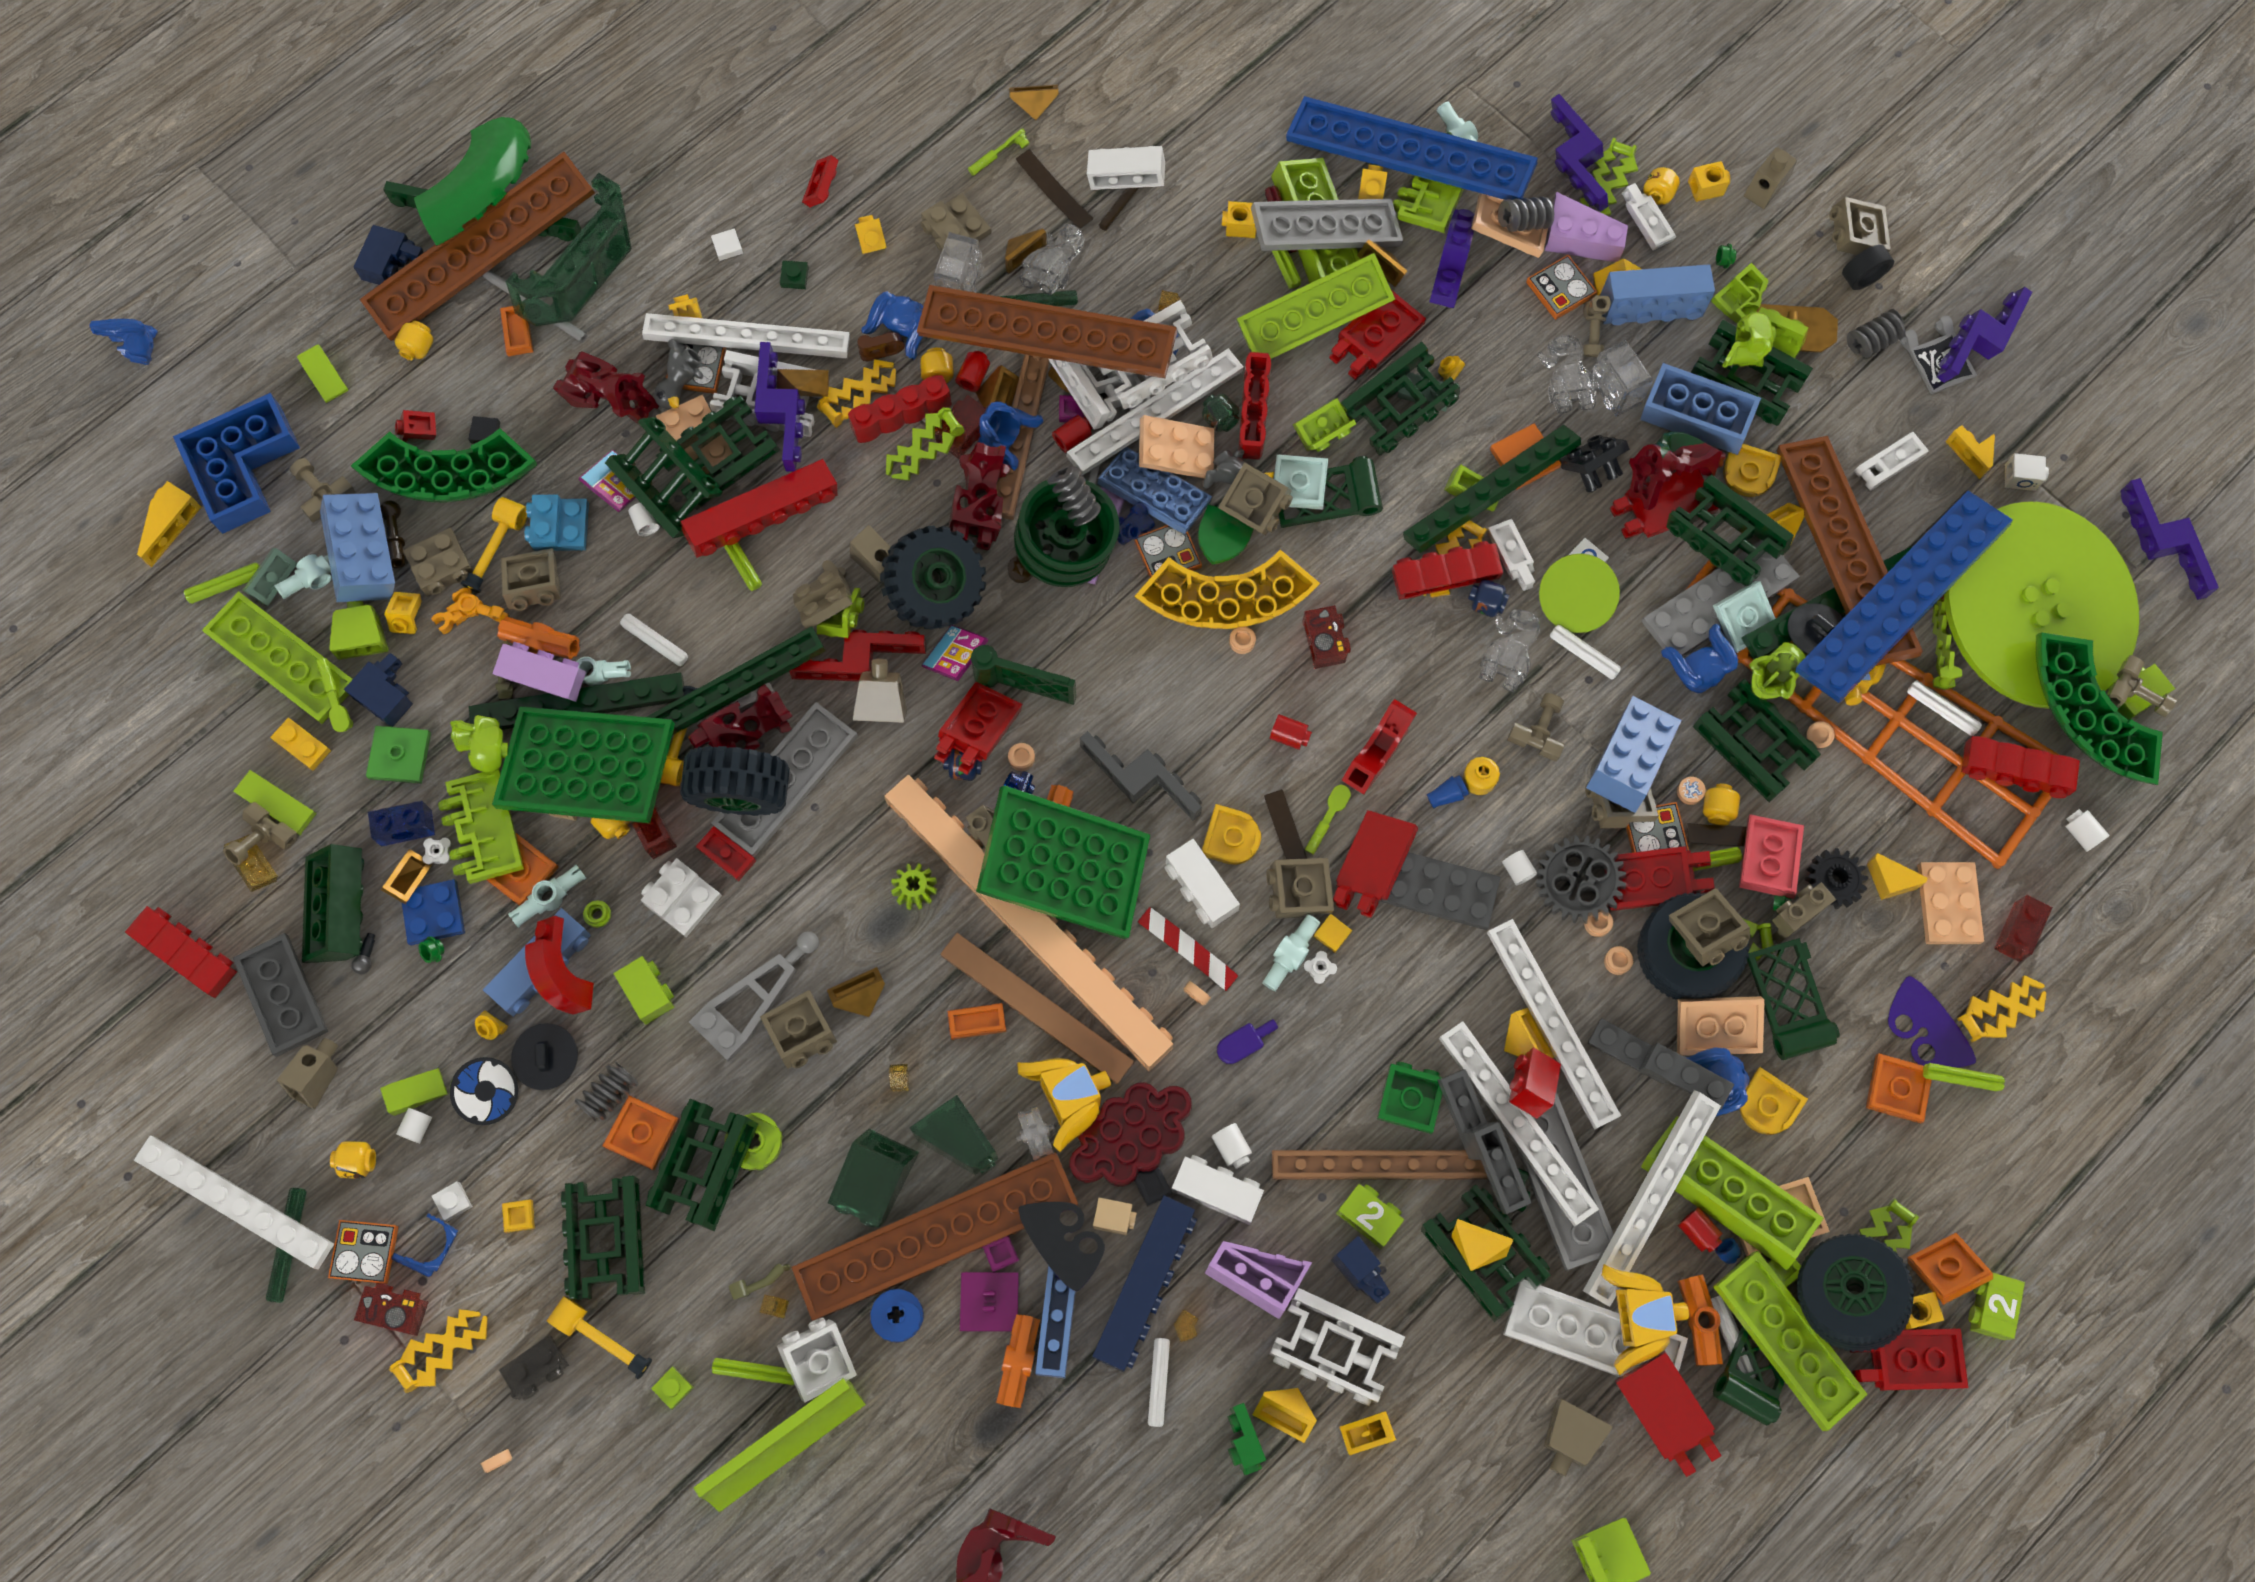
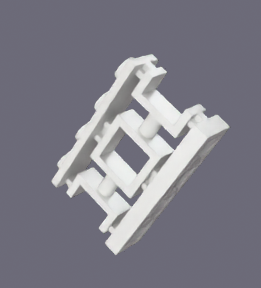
M1181 300L1144 320L1146 322L1177 327L1178 337L1175 339L1166 379L1142 375L1145 381L1132 387L1128 377L1135 373L1115 370L1123 385L1114 389V392L1124 410L1129 407L1138 406L1144 398L1151 394L1156 395L1162 392L1165 386L1172 382L1183 380L1188 373L1195 369L1204 368L1213 359L1211 349L1206 345L1204 338L1192 345L1183 331L1192 325V321L1186 313ZM1185 346L1190 355L1177 362L1173 352ZM1098 367L1103 376L1113 371L1112 369Z
M726 350L724 356L725 366L722 367V373L724 378L732 380L727 395L714 393V400L710 401L711 411L718 412L723 408L725 401L731 397H736L737 394L747 396L746 403L753 411L742 419L747 426L758 425L773 432L784 431L785 424H758L754 411L759 357ZM778 361L777 368H773V375H775L776 377V389L777 369H815H810ZM742 374L753 377L751 387L740 385ZM800 396L801 399H804V400H805V410H806V406H807L809 397H815V398H819V399H821L822 397H819V396ZM805 413L800 415V423H803V436L811 437L812 426H814L815 420L813 414ZM732 415L730 418H728V419L725 420V421H728L729 419H731V420H736V419H735L734 416Z
M1048 358L1094 430L1103 427L1105 421L1108 423L1113 421L1117 413L1115 408L1121 406L1114 389L1123 385L1115 370L1107 374L1109 379L1097 382L1089 368L1095 366ZM1136 374L1128 377L1132 387L1141 383ZM1105 392L1109 398L1102 400L1099 394ZM1148 396V397L1144 398L1143 401H1142L1139 405H1141L1142 403H1144L1145 401H1147V400L1150 399L1151 397Z
M1297 1288L1287 1311L1299 1316L1300 1319L1290 1342L1276 1337L1269 1355L1274 1357L1273 1362L1289 1369L1290 1365L1301 1369L1300 1375L1316 1381L1317 1377L1328 1382L1326 1387L1342 1394L1345 1389L1355 1394L1353 1399L1364 1405L1370 1406L1371 1402L1378 1403L1385 1386L1371 1379L1381 1355L1393 1360L1396 1359L1405 1336ZM1302 1305L1337 1322L1333 1324L1325 1320L1319 1334L1304 1328L1309 1312L1300 1309L1299 1306ZM1353 1329L1389 1345V1349L1378 1345L1372 1358L1357 1352L1363 1337L1352 1333ZM1328 1330L1354 1341L1343 1367L1318 1356ZM1299 1338L1313 1344L1314 1346L1308 1359L1318 1363V1368L1282 1352V1347L1293 1352ZM1352 1363L1367 1369L1362 1384L1372 1388V1391L1368 1392L1334 1375L1337 1372L1347 1376Z

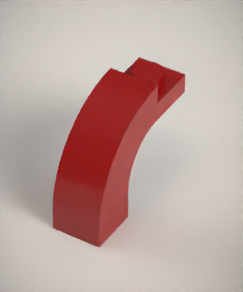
M1394 699L1366 745L1350 764L1342 781L1364 795L1399 747L1417 713Z
M552 916L537 922L535 942L525 945V960L530 979L542 998L556 1009L572 1015L591 1010L594 983L576 977L566 967L561 953L564 918Z

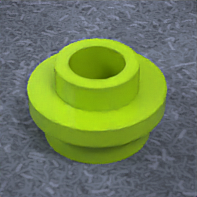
M595 900L586 905L583 911V918L589 926L600 928L609 922L611 909L605 902ZM596 911H602V916L598 919H594V913Z

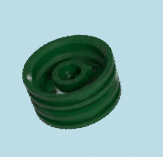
M1045 480L1028 493L1022 504L1014 530L1016 554L1023 567L1036 579L1046 584L1057 587H1074L1085 584L1102 572L1111 556L1119 534L1117 510L1112 500L1100 487L1086 480V484L1090 487L1091 493L1096 497L1095 502L1100 504L1101 510L1090 522L1074 526L1077 518H1068V513L1071 510L1065 511L1061 509L1056 512L1053 508L1055 506L1063 507L1066 501L1059 502L1057 499L1062 492L1054 493L1052 491L1057 483L1050 485ZM1038 524L1042 530L1037 529L1035 525ZM1095 539L1096 543L1090 544L1088 540ZM1051 548H1053V552L1051 554H1045L1043 552L1046 550H1051ZM1069 555L1073 557L1076 561H1071L1069 559Z

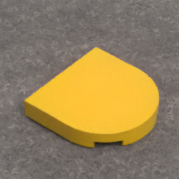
M1742 444L1738 455L1728 452L1723 467L1724 480L1728 487L1739 495L1745 497L1760 496L1767 492L1766 490H1769L1774 483L1781 462V456Z
M1215 804L1202 852L1207 858L1226 864L1236 865L1247 862L1257 853L1260 846L1261 832L1257 823L1245 812Z
M1759 1067L1746 1088L1748 1101L1740 1108V1113L1744 1122L1752 1130L1765 1135H1774L1783 1132L1793 1124L1808 1098Z

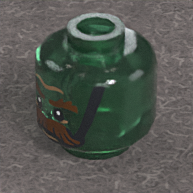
M1212 394L1203 402L1202 417L1215 431L1221 432L1224 430L1228 432L1238 423L1240 419L1238 416L1240 412L1239 407L1226 394L1216 396Z

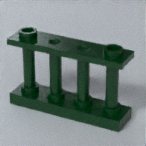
M655 417L641 418L638 423L646 432L627 455H610L605 464L672 538L683 537L681 521L688 517L704 496L706 498L718 497L723 492L717 487L715 479L707 475L668 433L662 421ZM654 440L663 451L645 473L642 474L635 466V461L651 441ZM671 458L680 470L660 493L652 485V480ZM688 477L697 489L677 512L669 504V499Z

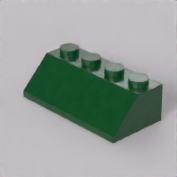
M330 844L305 857L302 963L346 961L359 955L362 948L360 925L363 920L361 898L364 891L361 884V874L364 868L362 848Z

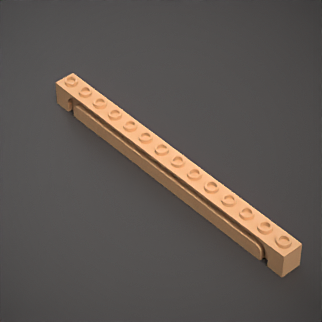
M908 774L885 795L887 804L900 818H903L908 823L909 827L1105 1028L1133 1054L1148 1072L1151 1071L1173 1049V1043L1171 1042L1173 1037L1163 1027L1158 1029L1151 1022L1154 1019L1153 1016L1144 1007L1139 1009L1132 1002L1134 997L1124 987L1120 990L1113 983L1115 978L1107 969L1103 968L1100 970L1094 964L1096 961L1095 957L1087 949L1081 950L1075 944L1077 942L1076 938L1067 929L1062 931L1056 925L1058 920L1055 917L977 893L976 889L984 859V853L981 849L983 844L979 839L976 840L972 835L969 836L963 830L965 826L955 815L950 817L944 811L946 806L939 798L935 796L932 799L926 793L928 788L919 778L914 780Z

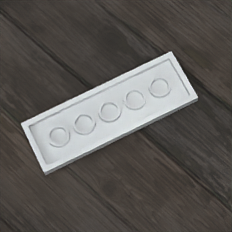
M1525 1279L1518 1284L1513 1300L1514 1306L1510 1310L1503 1335L1618 1377H1622L1646 1362H1641L1629 1368L1619 1376L1614 1366L1615 1360L1620 1353L1630 1347L1623 1344L1619 1313L1541 1285L1535 1290ZM1676 1334L1670 1336V1343L1665 1351L1679 1372L1688 1338Z

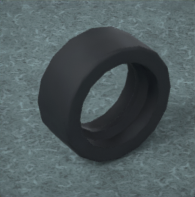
M1878 244L1862 251L1850 260L1843 268L1842 275L1853 290H1860L1882 278L1893 267L1895 261L1884 245Z

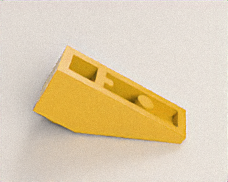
M168 481L156 491L153 499L150 501L137 555L147 565L153 567L201 509L197 501Z

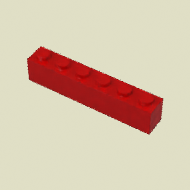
M821 459L682 520V531L696 558L709 556L718 548L725 545H734L745 536L750 534L756 535L772 524H781L790 516L797 513H806L817 504L832 501L835 496H838L837 482L824 459Z

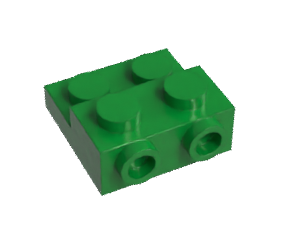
M1396 1062V1065L1390 1064L1377 1120L1432 1134L1442 1097V1091L1437 1080L1443 1077H1439V1072L1430 1069H1423V1072L1414 1070L1412 1065L1404 1062Z
M1241 1403L1230 1409L1232 1414L1227 1416L1233 1432L1239 1431L1241 1436L1230 1441L1232 1448H1229L1228 1452L1233 1465H1239L1243 1474L1248 1475L1262 1469L1260 1463L1266 1461L1245 1404Z

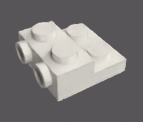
M676 858L673 863L668 861L662 866L659 872L662 876L655 884L649 882L644 887L641 893L643 895L641 901L684 937H687L722 895Z
M818 1318L808 1324L809 1330L801 1334L798 1331L790 1332L782 1337L783 1343L777 1345L787 1372L791 1374L799 1396L804 1403L819 1396L842 1378L849 1380L857 1376L837 1325L830 1319L825 1321L824 1318Z

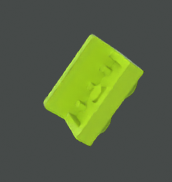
M1761 307L1759 312L1768 316L1771 326H1774L1776 329L1773 347L1796 358L1805 343L1809 327H1806L1799 320H1791L1781 316L1776 310Z
M1335 398L1292 425L1307 451L1316 449L1317 452H1320L1331 445L1329 441L1336 436L1338 439H1341L1352 432L1350 428L1357 423L1354 419L1349 420L1338 398Z
M854 588L852 592V605L817 625V634L829 637H849L852 628L857 627L859 613L862 614L864 611L865 600L861 598L860 588Z

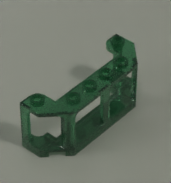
M598 173L591 183L592 187L599 192V194L594 196L595 203L602 207L547 272L542 276L536 271L531 270L529 272L530 277L527 279H519L518 274L513 272L506 280L515 314L534 326L572 321L632 250L620 185L601 173ZM520 295L525 297L526 299L521 301ZM552 297L553 303L550 306L539 298Z

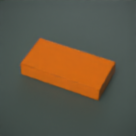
M526 304L500 308L505 348L508 357L532 353L533 345Z
M1002 1003L947 1011L951 1040L1006 1032Z

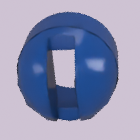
M1733 1238L1722 1240V1243L1715 1249L1718 1257L1727 1264L1736 1263L1737 1258L1741 1256V1249Z

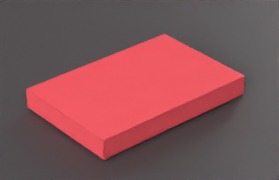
M1750 814L1747 820L1739 888L1794 899L1797 893L1804 825Z

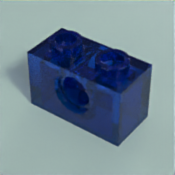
M423 801L368 812L371 838L381 847L435 835L432 810Z

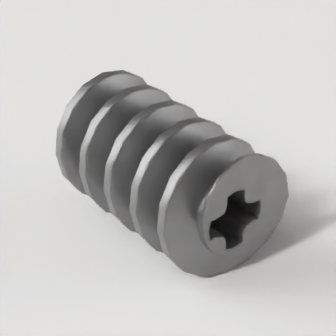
M1544 196L1503 200L1498 209V222L1502 227H1507L1511 232L1517 230L1524 231L1525 229H1548L1554 222L1553 203L1550 198Z
M1894 308L1875 317L1872 321L1866 322L1847 334L1849 348L1855 354H1861L1863 357L1869 358L1873 353H1878L1881 349L1887 348L1889 344L1896 343L1897 339H1904L1906 331L1903 318Z
M1072 466L1055 472L1048 478L1047 482L1050 485L1057 483L1052 491L1054 493L1062 492L1057 498L1058 501H1066L1062 508L1065 511L1071 510L1068 513V518H1077L1074 526H1080L1093 520L1099 514L1101 506L1098 502H1095L1096 497L1091 493L1085 478L1080 476V469Z
M617 1062V1068L610 1065L606 1066L610 1074L609 1076L601 1073L598 1075L601 1084L590 1083L594 1091L593 1093L585 1090L582 1092L585 1101L574 1100L594 1121H596L595 1118L606 1120L603 1112L604 1109L610 1112L614 1111L611 1101L619 1104L622 1103L619 1093L629 1095L628 1084L635 1087L638 1086L637 1080Z

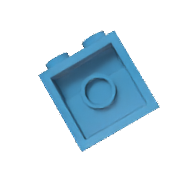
M532 495V502H527L526 505L527 517L531 518L530 526H526L524 531L526 542H529L534 551L551 548L554 551H586L588 500L561 499L559 495Z

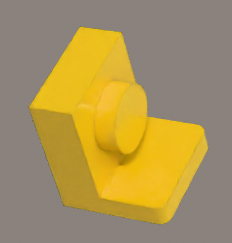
M393 593L385 610V617L390 632L416 633L417 628L414 618L422 603L420 594Z

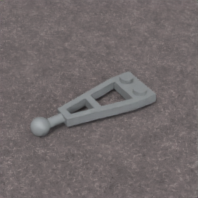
M810 931L801 933L797 939V946L785 958L778 954L709 1001L689 1023L726 1060L730 1061L750 1041L762 1023L760 1016L770 1011L797 971L793 965L805 953H812L818 948L819 939L817 935ZM781 966L785 971L768 994L757 981ZM750 987L763 1000V1003L743 1032L740 1033L717 1009Z

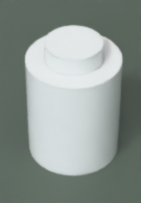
M2079 809L2066 818L2069 824L2065 827L2086 852L2110 836L2088 810L2083 813Z
M1236 1123L1223 1128L1211 1136L1228 1167L1233 1165L1235 1169H1238L1250 1162L1248 1157L1252 1154V1151Z

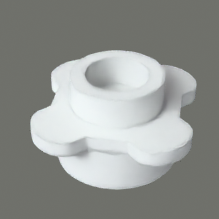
M428 838L424 841L425 855L423 856V861L426 864H446L450 861L449 847L451 842L448 838H442L441 840Z
M1319 951L1315 958L1305 962L1304 969L1314 978L1315 983L1322 984L1330 974L1336 973L1337 966L1329 961L1326 952ZM1319 965L1323 966L1322 970L1318 969Z

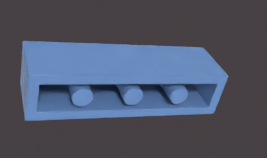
M561 908L554 916L564 918L561 953L563 961L567 966L569 963L568 959L587 945L588 938L591 935ZM534 936L527 944L535 942L536 936ZM525 946L483 989L487 995L513 1017L516 1014L522 1013L528 1007L529 1000L538 993L528 974Z
M1049 1266L1035 1374L1065 1379L1076 1291L1066 1286Z

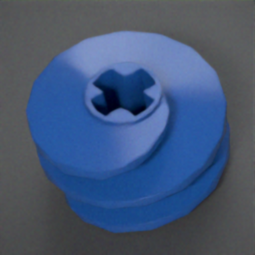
M892 1289L881 1294L875 1300L870 1312L871 1324L875 1332L883 1339L896 1343L907 1341L913 1337L920 1329L924 1319L923 1308L919 1300L912 1293L902 1289ZM896 1308H899L901 1313L904 1312V1316L900 1317L899 1323H895V1320L890 1319V1315L895 1313Z

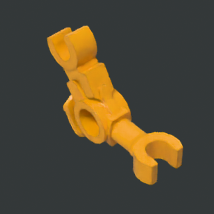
M462 588L452 594V600L455 603L447 607L446 612L436 613L431 619L436 625L441 621H445L444 625L438 629L443 634H447L452 630L453 624L456 623L458 626L469 617L481 614L500 623L509 614L505 613V609L493 605L491 607L484 605L477 596L472 594L470 588Z

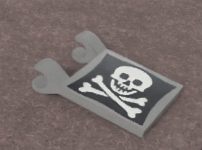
M1948 315L1941 317L1935 323V328L1942 337L1919 345L1917 334L1911 329L1906 331V336L1900 340L1901 345L1908 350L1931 395L1977 376L1967 357L1959 375L1945 383L1936 378L1941 369L1939 364L1951 349L1949 344L1956 336L1953 322Z

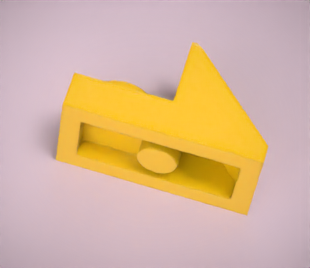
M1961 425L1945 441L1979 479L1984 477L1993 466L1995 434L1979 444L1974 435Z

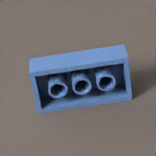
M1711 265L1609 272L1600 296H1609L1611 302L1609 310L1602 315V317H1606V321L1603 324L1622 325L1627 322L1642 324L1654 320L1668 322L1674 319L1687 318L1694 320L1703 317L1715 293Z
M1663 363L1640 420L1672 432H1685L1708 445L1738 455L1761 398Z
M378 493L323 495L320 515L336 602L390 600L395 580Z
M1632 696L1586 788L1636 813L1653 783L1682 720Z

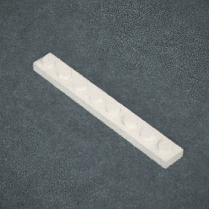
M646 313L642 332L643 340L662 342L675 340L676 343L759 350L760 342H771L773 352L847 358L850 332L649 313Z
M1229 348L1215 356L1204 368L1195 369L1190 372L1183 380L1173 383L1162 392L1069 450L1066 457L1074 467L1080 469L1081 476L1139 439L1140 418L1143 415L1169 420L1243 371V365Z
M1511 919L1489 930L1487 934L1554 1057L1561 1064V1069L1594 1130L1621 1116L1514 920Z
M1462 1021L1440 1036L1439 1040L1460 1069H1466L1475 1090L1575 1227L1598 1211L1597 1205L1534 1118L1509 1102L1511 1094L1510 1085L1465 1023Z
M1693 1091L1583 1289L1585 1293L1605 1305L1611 1306L1616 1297V1290L1620 1288L1610 1284L1601 1276L1603 1264L1616 1270L1630 1272L1721 1105L1704 1094Z
M149 1136L134 1159L137 1163L313 1269L319 1270L334 1246V1243L154 1136Z

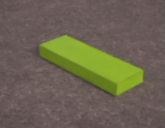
M249 770L233 791L249 803L256 802L270 812L269 816L280 823H285L297 832L298 835L302 834L317 814L251 770Z

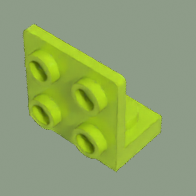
M1620 1518L1571 1540L1589 1582H1636L1651 1574L1626 1518Z

